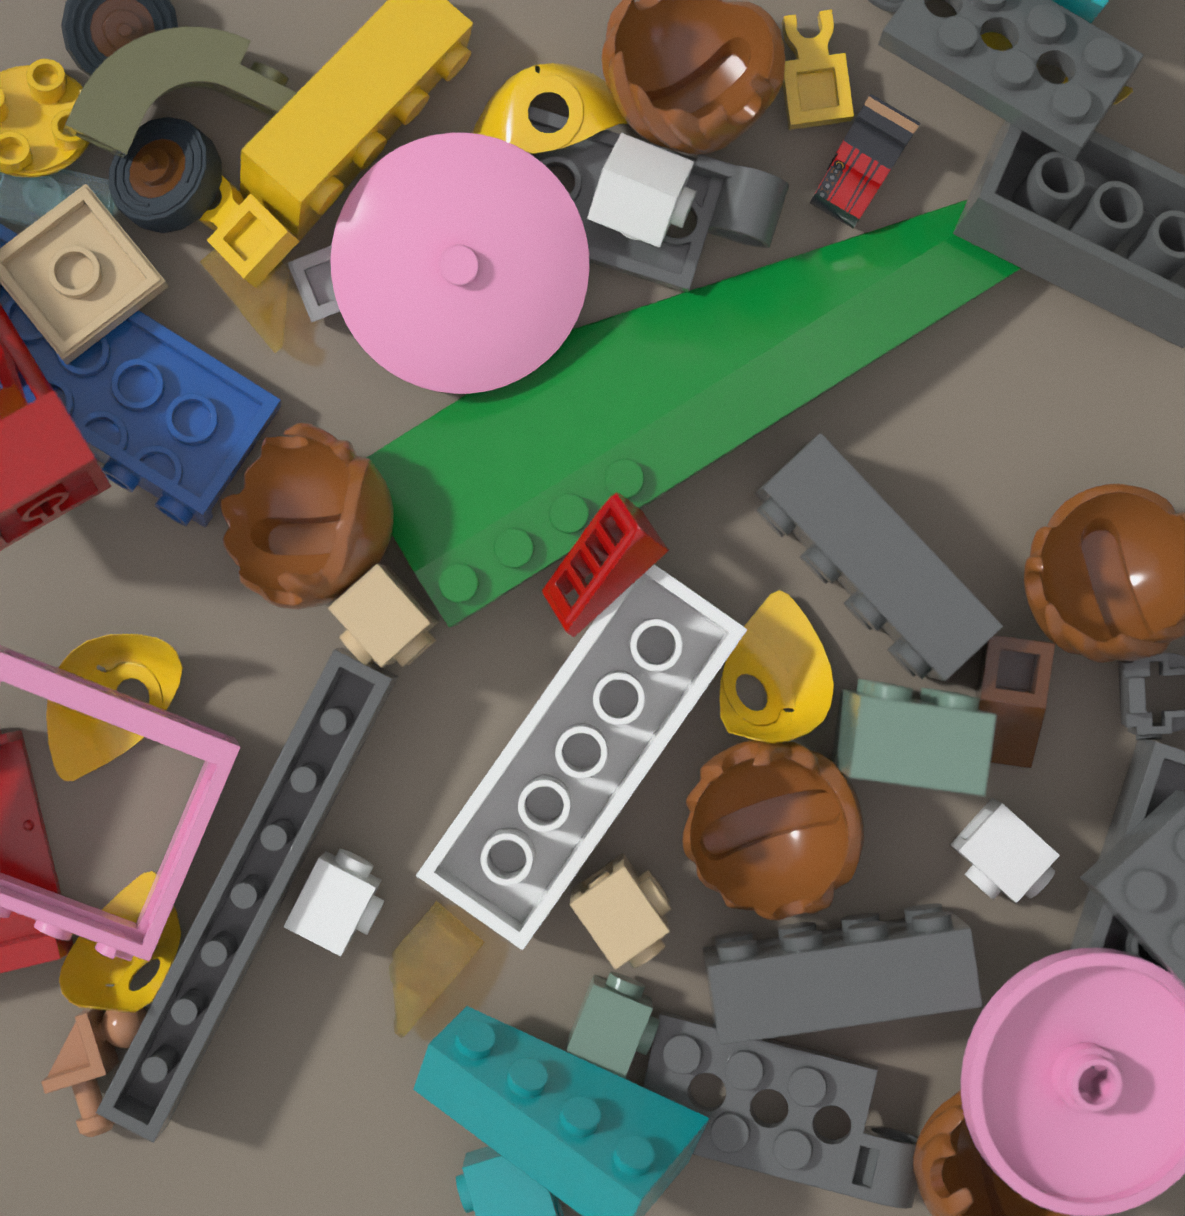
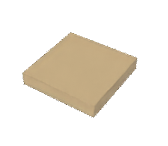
M87 184L83 185L0 248L1 285L66 365L168 288L164 278Z

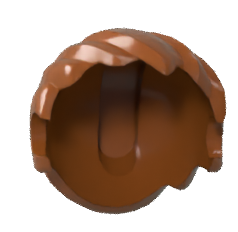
M622 0L609 17L606 40L602 50V67L607 86L619 111L640 136L658 146L673 151L699 155L716 152L725 148L748 131L761 118L782 87L785 73V49L777 23L766 10L749 1L640 0L635 2V0Z
M297 423L283 433L295 437H267L264 439L261 447V456L244 472L245 485L243 490L238 494L229 495L221 499L220 502L223 517L228 525V529L223 537V544L228 554L240 567L238 573L241 583L246 588L262 596L268 603L287 609L313 608L335 601L376 564H379L391 538L394 516L389 488L381 473L370 459L358 456L350 441L338 440L334 435L314 425Z
M1118 483L1087 489L1065 501L1053 514L1048 525L1040 527L1035 533L1031 544L1030 556L1025 562L1024 583L1028 605L1044 634L1062 650L1075 655H1083L1087 659L1099 663L1115 660L1135 661L1156 656L1165 652L1171 641L1185 635V512L1177 513L1166 498L1153 491Z
M748 740L725 749L700 768V781L686 799V805L690 813L682 835L685 855L696 864L699 880L706 887L721 893L727 907L755 911L757 915L767 920L780 921L802 913L814 914L830 907L833 902L834 891L849 883L852 879L864 844V822L857 793L845 774L839 770V767L824 755L809 750L807 747L793 741L770 743Z
M961 1090L942 1103L932 1113L921 1130L914 1152L913 1168L919 1192L932 1216H1073L1049 1210L1026 1199L1005 1183L990 1168L978 1151L968 1130L963 1112Z

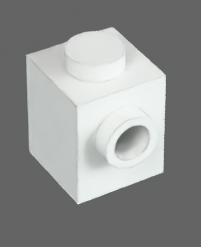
M621 133L603 167L587 219L619 231L630 239L642 240L660 248L670 225L673 224L682 228L689 214L696 191L686 187L694 161Z
M993 798L950 844L972 864L965 875L992 900L1000 892H1003L1015 903L1024 894L1030 899L1044 889L1055 874V870L1051 865L1060 856L1010 809Z
M339 849L336 856L326 851L318 858L284 928L341 956L349 946L356 930L366 935L369 933L385 902L383 899L375 896L382 880L370 874L374 866L364 858L344 849Z

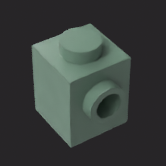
M610 972L608 979L593 975L565 1044V1051L625 1079L635 1052L643 1055L648 1053L660 1019L650 1016L653 1010V1002L651 997L643 994L646 986L631 977L617 972Z

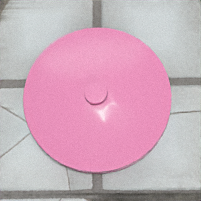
M445 133L421 138L397 148L373 165L359 180L342 207L336 223L331 249V277L337 304L346 325L365 352L379 365L402 380L421 388L444 393L471 394L501 388L522 379L544 364L560 348L573 329L584 304L589 279V249L584 225L575 203L559 179L542 162L521 148L501 139L473 133Z
M1079 948L1056 953L1032 963L1018 972L997 991L983 1009L974 1025L965 1050L961 1072V1098L966 1124L974 1144L990 1168L1005 1183L1026 1199L1049 1210L1074 1216H1105L1138 1207L1166 1191L1185 1174V989L1172 974L1141 957L1127 952L1107 948Z

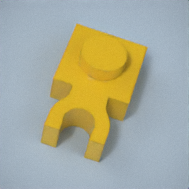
M832 9L819 11L817 19L820 33L814 38H805L800 35L797 30L796 14L783 17L784 39L796 56V60L785 61L783 92L789 130L851 122L854 118L846 53L829 55L828 43L834 29Z
M222 175V182L219 187L222 198L219 205L212 210L207 209L198 220L208 228L215 230L207 241L243 279L256 288L300 241L263 203L251 193L244 200L242 193Z

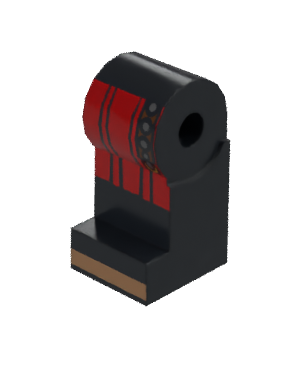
M870 94L828 166V172L812 197L810 204L854 229L919 127L920 122Z

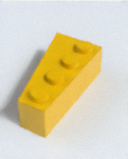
M387 0L241 150L240 192L244 200L251 193L301 241L355 177L379 156L386 146L388 139L402 123L404 125L409 124L421 112L430 98L428 93L441 78L448 82L464 67L472 53L467 47L473 22L447 0Z

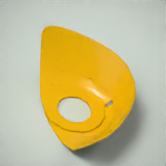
M546 63L523 69L507 79L488 100L472 133L501 139L521 148L529 154L571 146L618 124H628V122L619 111L606 81L591 72L569 64ZM537 66L540 67L539 73L535 71V67ZM552 92L560 95L566 101L569 107V118L561 130L554 133H543L532 126L528 118V109L536 96Z
M778 590L769 595L744 627L747 631L725 661L720 680L719 696L720 716L728 733L770 743L791 741L813 731L825 720L831 708L834 692L832 668L821 640L795 600L788 593ZM748 674L761 682L767 694V703L764 709L754 711L741 702L736 692V681L740 675ZM791 708L794 712H785L783 709Z
M109 634L87 640L72 650L58 667L113 690H117L119 684L124 680L130 678L138 679L148 690L149 704L164 710L168 709L179 688L183 670L178 653L171 645L156 637L140 634ZM96 665L104 667L106 672L98 670ZM49 699L47 701L48 745L54 768L63 781H74L100 768L128 751L144 738L141 735Z
M149 871L138 876L120 891L102 911L136 923L157 874L154 871ZM174 905L150 961L156 959L160 961L159 970L147 985L136 991L130 990V984L134 975L149 961L133 956L131 961L117 956L111 959L96 951L97 942L79 936L61 967L59 977L61 992L67 1000L81 1008L116 1012H137L153 1002L176 957L179 947L181 929Z

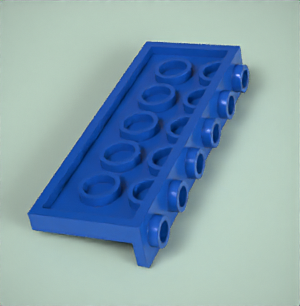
M0 224V248L18 235ZM0 283V303L50 386L57 394L95 459L105 464L102 467L105 476L129 492H133L138 485L159 498L155 503V507L175 522L187 526L192 519L203 527H207L213 518L212 508L281 408V400L139 310L66 365ZM21 372L17 373L27 403L30 404L37 399Z

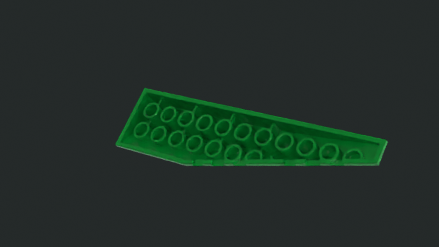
M967 200L690 290L689 293L684 292L572 329L560 348L532 373L501 388L466 394L366 457L372 461L381 473L390 491L394 511L392 536L448 627H455L566 557L600 508L616 492H619L638 508L642 509L1022 268L953 234Z

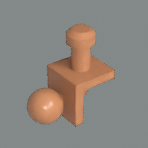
M144 1007L137 1012L106 1010L104 1013L103 1010L84 1009L75 1016L76 1022L48 1076L41 1081L45 1094L72 1086L81 1115L76 1120L79 1133L86 1137H94L108 1132L115 1124L96 1113L103 1100L97 1078L107 1075L119 1063L115 1047L123 1049L130 1047L147 1014Z

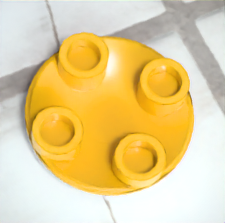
M44 58L34 61L31 65L13 67L0 72V172L11 176L28 178L50 175L71 165L87 149L89 142L63 130L83 87L65 73L60 63Z

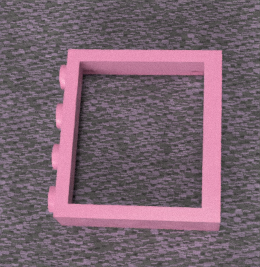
M0 645V684L3 681L205 760L136 923L0 873V917L9 918L13 911L35 919L34 927L51 937L69 941L72 935L76 934L97 942L96 951L111 959L117 956L131 961L133 956L150 962L240 750V745L236 738Z

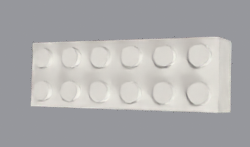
M654 564L596 617L416 876L523 950L747 629Z

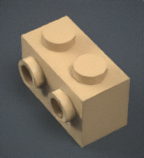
M376 564L328 607L332 614L347 629L339 638L364 665H367L369 662L372 664L376 661L380 667H384L397 661L404 667L406 664L410 665L436 641L429 631L439 621L388 565Z
M624 853L571 889L570 906L615 970L627 961L630 962L633 968H637L665 948L666 945L662 939L664 935L670 932L666 915L667 912L672 910L668 903L670 899L651 871L648 869L639 876Z

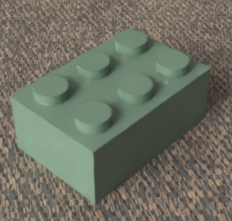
M858 679L857 691L841 689L831 762L839 767V770L852 778L985 796L996 714L979 710L980 698L958 692L921 687L920 699L911 698L912 688L866 679Z

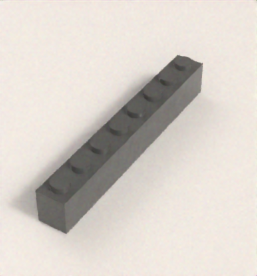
M343 647L333 650L96 1111L97 1114L153 1143L169 1125L399 676L374 663L362 664L349 650Z

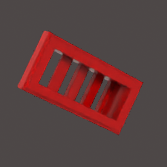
M616 492L597 512L544 586L542 593L566 633L575 637L669 550L643 511L619 492ZM592 572L594 577L587 584L585 578ZM575 589L579 598L571 606L566 596Z

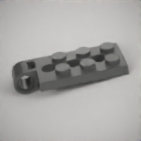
M868 0L882 10L895 12L882 31L878 43L879 46L1073 161L1077 159L1121 94L1144 56L1143 53L1051 0H942L949 3L957 13V15L948 18L938 17L927 9L925 3L931 0ZM988 32L1002 34L1011 42L1013 48L1005 51L994 50L983 42L981 35ZM1043 65L1056 66L1064 71L1069 82L1064 84L1050 83L1041 77L1037 68Z
M529 106L528 118L532 126L543 133H554L561 130L568 120L567 117ZM603 130L571 146L531 154L547 168L563 167L573 175L575 186L570 196L577 207L584 225L590 263L689 293L707 233L753 247L770 248L789 189V184L785 180L761 170L733 165L702 154L695 158L654 145L694 161L686 187L696 191L690 208L696 218L694 231L683 238H672L666 235L659 248L642 240L630 239L619 231L587 219L603 167L621 134Z
M666 1011L660 1013V1021L654 1037L643 1087L710 1118L693 1155L895 1208L913 1207L918 1186L913 1168L914 1152L918 1137L882 1126L865 1127L879 1066L771 1038L719 1045L714 1024ZM702 1073H711L718 1076L726 1088L725 1100L715 1107H706L699 1104L691 1093V1083L694 1077ZM772 1089L781 1093L788 1103L787 1116L777 1123H766L760 1120L752 1107L753 1097L758 1092ZM826 1106L840 1107L850 1117L851 1129L842 1138L828 1139L817 1131L814 1123L815 1114Z

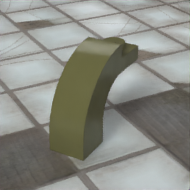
M170 28L135 39L108 57L94 71L84 85L63 130L120 158H124L148 108L157 99L172 91L189 87L211 89L271 118L297 92L287 88L286 85L289 78L272 67L259 62H253L251 69L241 65L251 40L234 33L213 28Z

